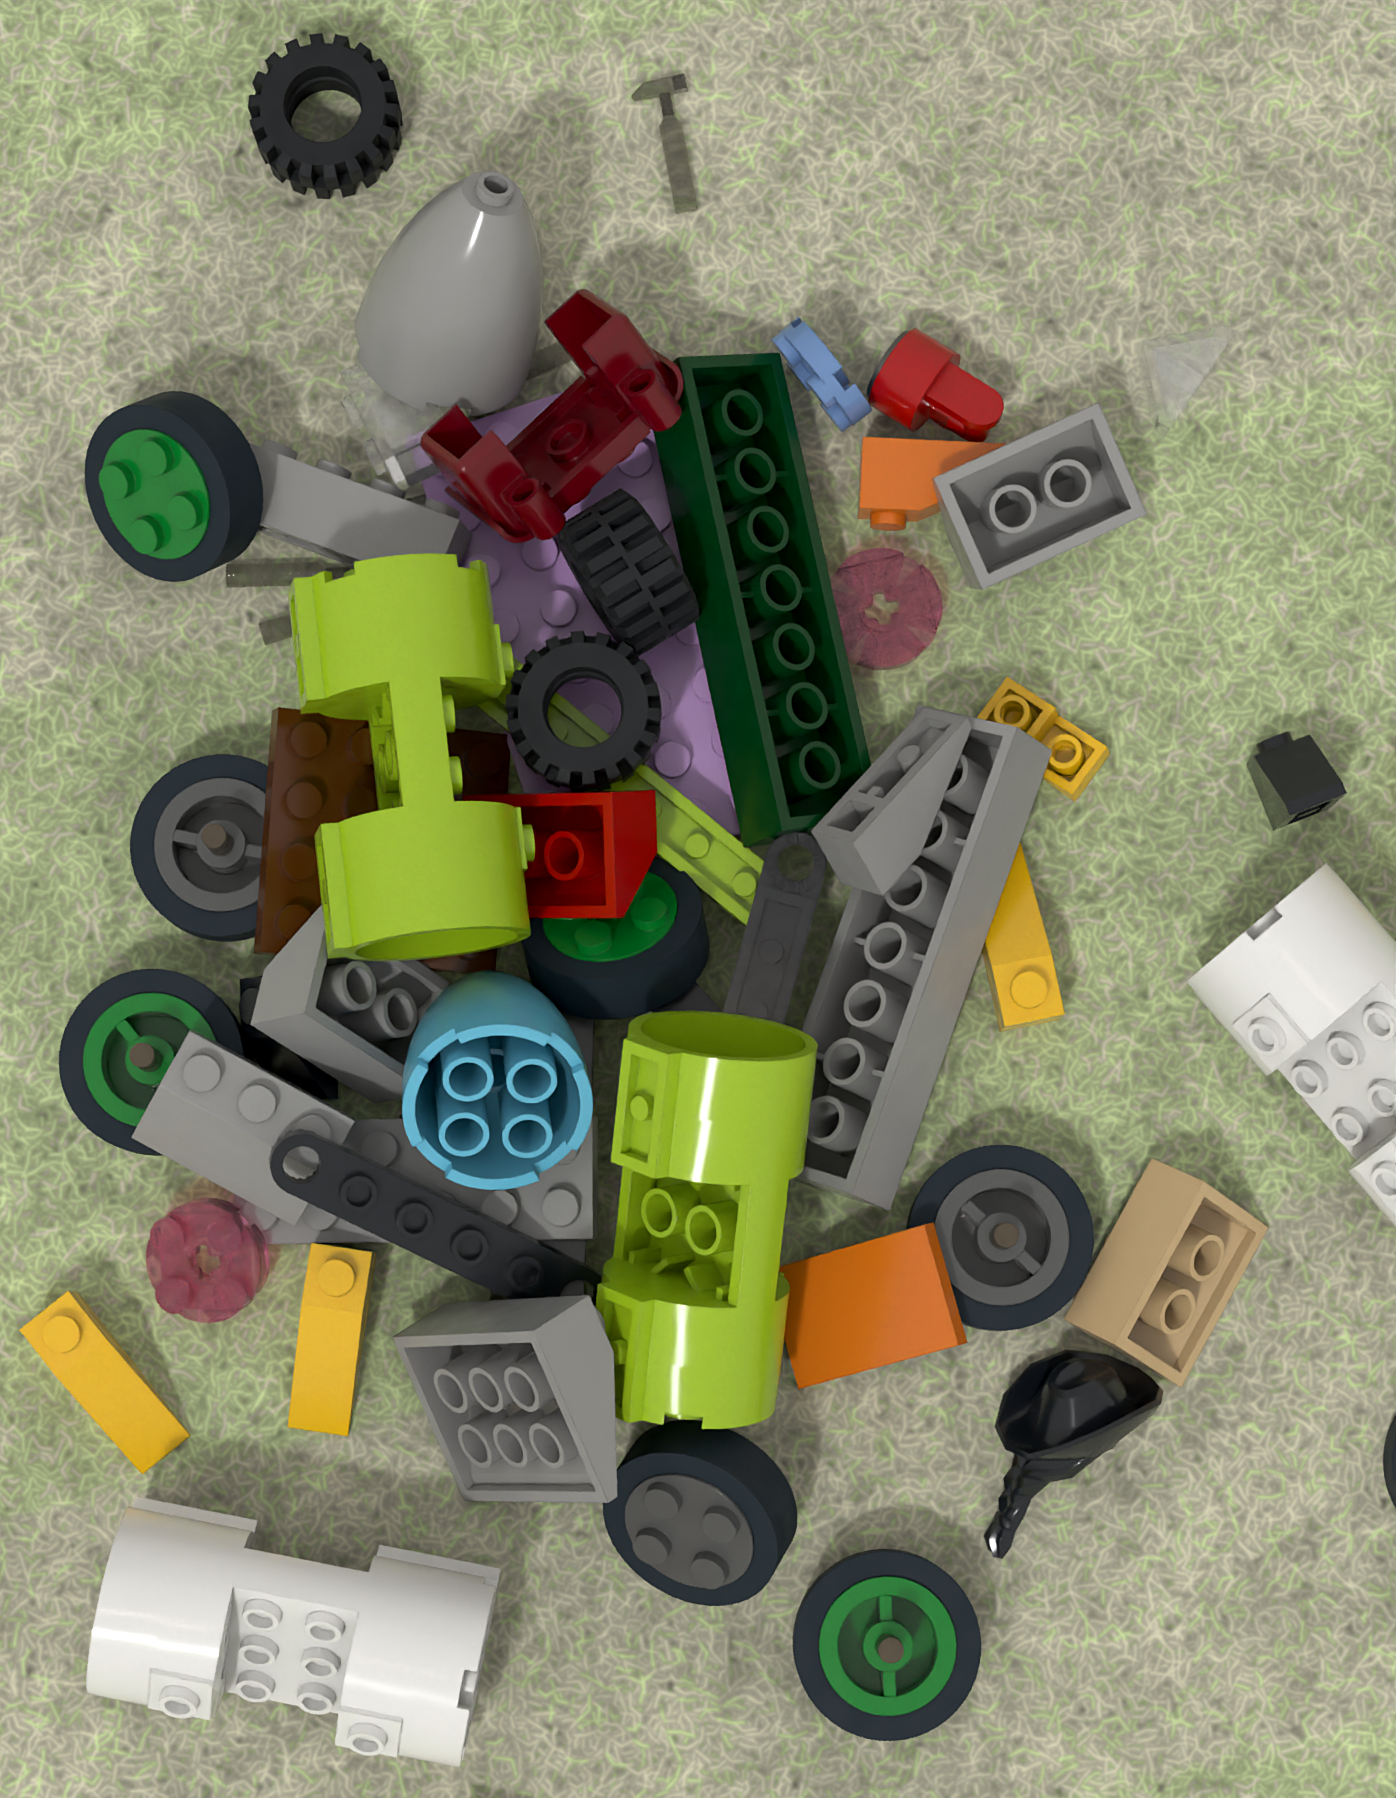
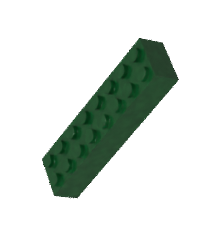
M780 353L678 357L672 362L678 366L683 376V391L678 401L682 408V414L672 427L664 431H653L683 571L698 601L700 617L695 622L743 847L771 845L779 836L792 834V832H802L814 837L811 830L868 770L871 762Z

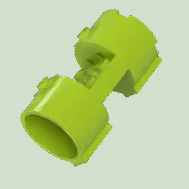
M425 553L378 557L354 562V569L345 572L344 577L333 580L332 572L328 571L319 572L311 577L293 578L289 588L288 601L301 714L320 713L339 719L368 720L378 811L351 817L337 823L320 824L314 835L328 959L346 957L361 961H406L440 958L507 946L522 941L531 935L524 872L528 869L527 862L534 861L535 840L531 824L522 825L520 807L489 801H454V795L462 793L460 759L458 756L449 757L447 733L455 731V710L498 698L506 685L505 679H512L514 672L510 642H501L499 624H495L489 570L488 565L482 560L469 562L470 568L458 567L456 554Z
M710 1011L650 1013L636 1017L628 1025L627 1038L623 1039L611 1162L623 1166L614 1254L603 1266L602 1281L597 1287L595 1306L604 1319L605 1333L614 1351L615 1417L622 1421L633 1423L643 1420L664 1425V1417L666 1415L686 1420L702 1418V1429H725L761 1422L775 1412L790 1291L789 1282L784 1278V1273L779 1271L787 1207V1192L789 1180L800 1175L804 1169L818 1048L815 1039L805 1032L761 1018Z

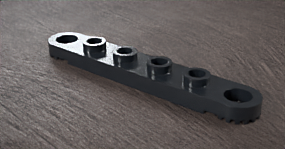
M802 832L783 834L775 839L767 850L723 1013L745 1015L784 1024L827 866V858L816 839L809 834ZM800 845L811 852L814 858V868L805 879L793 881L785 878L780 873L777 865L778 857L788 846Z
M303 1129L289 1131L281 1138L279 1137L271 1148L269 1168L275 1183L283 1191L508 1299L560 1297L563 1288L568 1283L575 1280H583L593 1286L594 1297L591 1300L593 1305L596 1306L597 1287L602 1281V1276L599 1272L590 1267V1265L565 1255L563 1252L347 1147L340 1146L315 1134L313 1131ZM300 1146L313 1149L319 1156L317 1170L312 1173L313 1175H308L306 1179L290 1177L283 1168V1161L287 1153Z

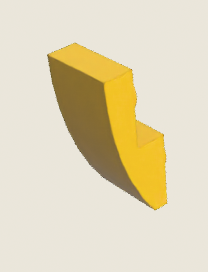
M1006 677L977 717L1018 727L1051 749L1052 753L1042 779L1075 802L1110 755L1107 746L1059 716L1054 706L1009 677Z

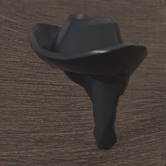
M1065 1349L1030 1364L1002 1396L995 1429L1005 1450L1014 1453L1012 1467L1003 1478L1005 1489L998 1498L999 1511L996 1512L994 1520L984 1534L987 1549L992 1553L993 1557L1003 1559L1009 1551L1015 1532L1025 1516L1031 1499L1050 1482L1073 1478L1106 1451L1113 1449L1122 1438L1156 1412L1161 1405L1164 1391L1149 1375L1138 1367L1107 1354Z

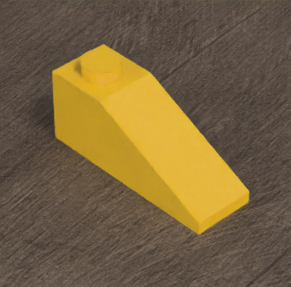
M1019 843L982 948L999 1032L1056 1021L1065 1015L1052 953L1021 843Z
M311 1243L301 1302L287 1427L349 1436L376 1265V1253Z
M67 1291L19 1329L57 1379L141 1474L148 1471L191 1436L78 1292Z

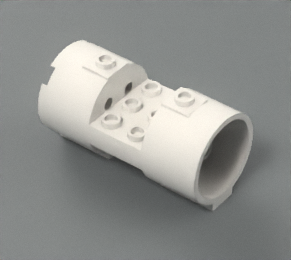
M1326 863L1236 938L1187 982L1194 989V993L1265 1076L1278 1069L1290 1082L1294 1090L1302 1096L1332 1131L1337 1140L1356 1159L1347 1171L1396 1227V942L1337 873Z
M136 1496L133 1507L126 1509L120 1521L101 1586L87 1664L86 1688L88 1694L146 1705L150 1709L163 1711L165 1714L175 1718L195 1717L205 1720L215 1717L224 1691L238 1694L241 1698L251 1702L260 1703L271 1700L299 1706L302 1710L311 1714L323 1715L329 1712L338 1714L335 1737L336 1746L350 1748L356 1753L367 1756L382 1754L397 1757L398 1755L460 1768L475 1708L501 1568L379 1545L377 1556H374L369 1572L255 1550L258 1520Z

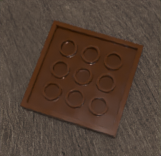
M281 707L272 710L254 954L276 956L322 905L314 839L320 824L337 823L351 817L378 811L368 720L339 719L320 713L301 714V711L298 709ZM455 728L454 732L447 733L449 757L458 756L462 769V793L455 794L454 801H463L462 795L508 793L510 749L507 743L508 734ZM497 948L417 961L432 971L469 974L481 970H496Z

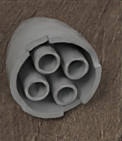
M477 172L448 186L427 202L402 228L383 255L368 284L354 322L359 345L357 357L374 382L393 397L412 407L424 411L426 402L449 408L457 404L459 408H466L469 417L483 415L498 410L510 403L520 393L526 382L539 337L543 311L544 273L541 247L532 213L521 190L512 180L499 172Z

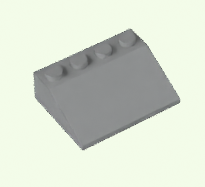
M589 1295L446 1303L392 1337L464 1501L609 1503L617 1497L614 1351L605 1333L604 1319L599 1310L593 1305Z

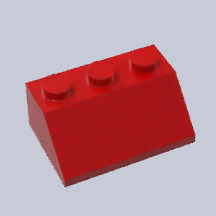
M655 790L462 795L463 801L499 802L520 807L522 825L531 824L535 840L534 861L527 862L528 869L524 872L529 918L624 917L658 852Z

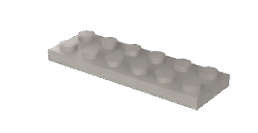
M592 1115L588 1133L577 1151L572 1149L561 1161L540 1173L539 1181L526 1186L505 1190L471 1188L446 1179L445 1171L425 1158L416 1146L412 1147L404 1128L403 1119L355 1120L341 1145L539 1241L598 1240V1116ZM234 1194V1245L391 1243L310 1203L306 1206L296 1225L293 1226Z

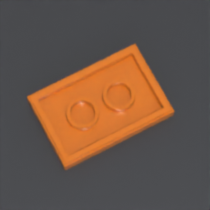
M934 1222L786 1264L779 1268V1271L784 1273V1278L787 1279L790 1285L784 1339L798 1389L968 1343Z

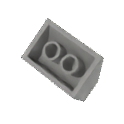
M1095 403L932 478L947 537L971 589L983 590L1147 515L1099 403Z
M321 905L265 967L250 1025L373 1103L402 1099L403 1072L411 1039L426 1009L440 992L451 983L417 960L361 961L346 957L328 959Z
M191 1029L131 1138L295 1226L308 1202L283 1191L275 1183L269 1168V1156L272 1146L285 1133L298 1129L313 1131L315 1134L341 1146L353 1126L355 1118ZM296 1147L285 1156L283 1161L284 1171L290 1177H295V1179H306L308 1175H313L312 1173L317 1170L319 1156L309 1147Z

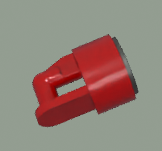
M913 328L910 331L906 330L895 339L877 365L867 388L869 405L912 432L917 431L930 418L942 428L952 431L968 442H984L989 436L990 429L1000 422L1004 410L1003 399L995 389L959 368L961 356L917 328Z

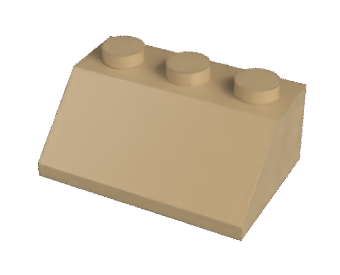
M1151 1158L1142 1177L1136 1183L1133 1193L1114 1228L1107 1236L1103 1248L1086 1279L1076 1292L1064 1320L1095 1340L1182 1388L1269 1227L1205 1181Z

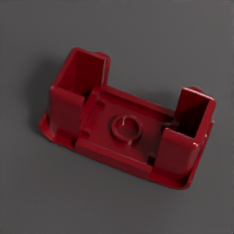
M587 289L577 290L544 321L585 378L580 376L506 446L492 430L482 437L457 404L452 406L420 439L423 451L455 489L453 490L450 486H447L444 489L447 495L502 538L512 543L527 542L534 537L538 540H548L557 535L566 522L564 513L573 505L584 500L592 487L614 466L626 460L634 452L636 446L651 433L650 429L656 432L664 431L672 427L682 414V408L678 401L683 391V376L678 366L651 348L626 314Z

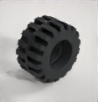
M322 33L309 34L311 44L300 47L297 38L285 43L288 54L281 58L274 51L265 60L268 72L265 74L257 71L252 82L256 93L255 95H249L248 109L252 118L249 121L265 164L269 163L273 175L281 183L286 179L289 180L293 191L305 195L307 188L314 189L317 199H330V190L340 189L342 197L345 198L355 195L354 184L362 181L368 189L377 182L375 172L379 168L387 172L393 164L391 152L393 149L399 150L402 141L400 126H403L402 112L394 80L390 79L388 68L380 58L376 61L373 60L370 48L359 42L356 48L353 49L350 47L348 37L335 34L333 44L325 43ZM326 90L339 91L351 96L359 103L361 113L358 121L346 135L329 142L311 141L300 136L292 128L291 121L295 110L304 99L314 93Z
M619 488L565 522L564 527L557 534L561 552L590 604L618 644H621L623 641L632 647L634 654L639 657L699 620L698 601L688 578L665 538L634 496Z
M584 631L570 632L571 637L560 640L556 635L545 640L546 646L538 652L533 649L524 657L526 661L521 670L516 669L512 676V688L510 694L506 696L505 706L508 714L507 725L509 733L526 765L535 774L538 773L544 777L547 783L558 788L560 785L571 788L572 792L597 788L598 791L611 789V784L620 780L624 783L633 777L634 771L641 764L644 766L649 760L654 744L658 743L661 732L662 708L657 682L654 681L651 669L644 659L640 660L634 654V649L623 641L621 644H618L611 640L610 635L597 632V636H586ZM581 678L596 679L608 684L617 694L621 704V719L616 731L604 742L590 747H575L564 743L552 731L548 720L549 703L556 691L566 683Z

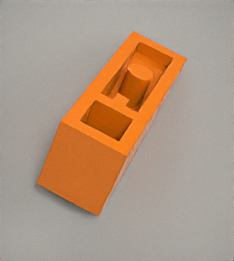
M863 437L860 449L857 519H869L872 529L899 531L906 529V521L918 522L940 512L932 478L1006 445V443Z

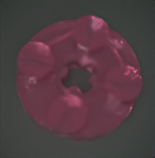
M873 548L858 552L847 558L830 578L849 663L871 670L897 669L915 661L932 644L942 618V597L934 576L924 565H919L914 559L904 556L903 552L892 548ZM883 594L887 603H897L899 611L891 614L889 624L879 625L876 618L867 617L864 609L872 606V596Z
M198 1198L176 1207L154 1223L150 1230V1238L147 1244L146 1266L151 1284L156 1290V1301L163 1310L171 1314H180L186 1319L200 1323L220 1322L233 1317L246 1308L253 1301L255 1295L262 1290L269 1273V1252L266 1240L255 1223L250 1226L246 1219L237 1213L240 1210L238 1207L222 1199ZM201 1245L207 1246L209 1256L218 1257L220 1261V1266L212 1269L210 1275L204 1273L196 1262L195 1255L200 1253Z

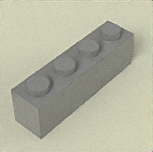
M265 439L262 447L249 443L259 466L263 486V512L257 532L354 567V562L366 559L425 553L456 554L458 567H460L472 534L461 520L458 519L460 512L455 508L433 499H427L424 506L404 499L406 492L378 479H372L370 486L350 480L352 473L349 470L330 461L318 459L315 467L296 460L298 455L296 451L275 441Z

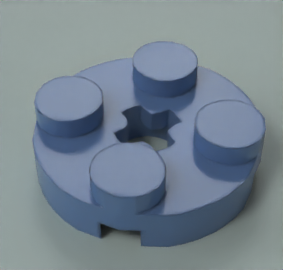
M796 317L781 329L779 334L771 339L775 347L788 362L786 364L808 392L812 390L820 400L822 409L841 432L851 425L854 426L872 411V408L856 384L848 385L850 381L841 370L843 368L815 332L804 321H801L799 317Z

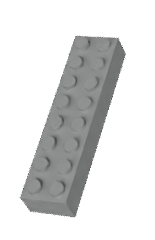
M917 705L912 721L924 708H929L968 718L972 726L921 855L884 896L852 887L801 1030L815 1039L818 1048L804 1169L800 1175L791 1180L888 1211L891 1209L1052 753L1051 749L1018 727L922 705Z

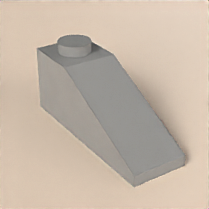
M924 708L811 830L841 884L884 896L921 855L972 726L968 718Z

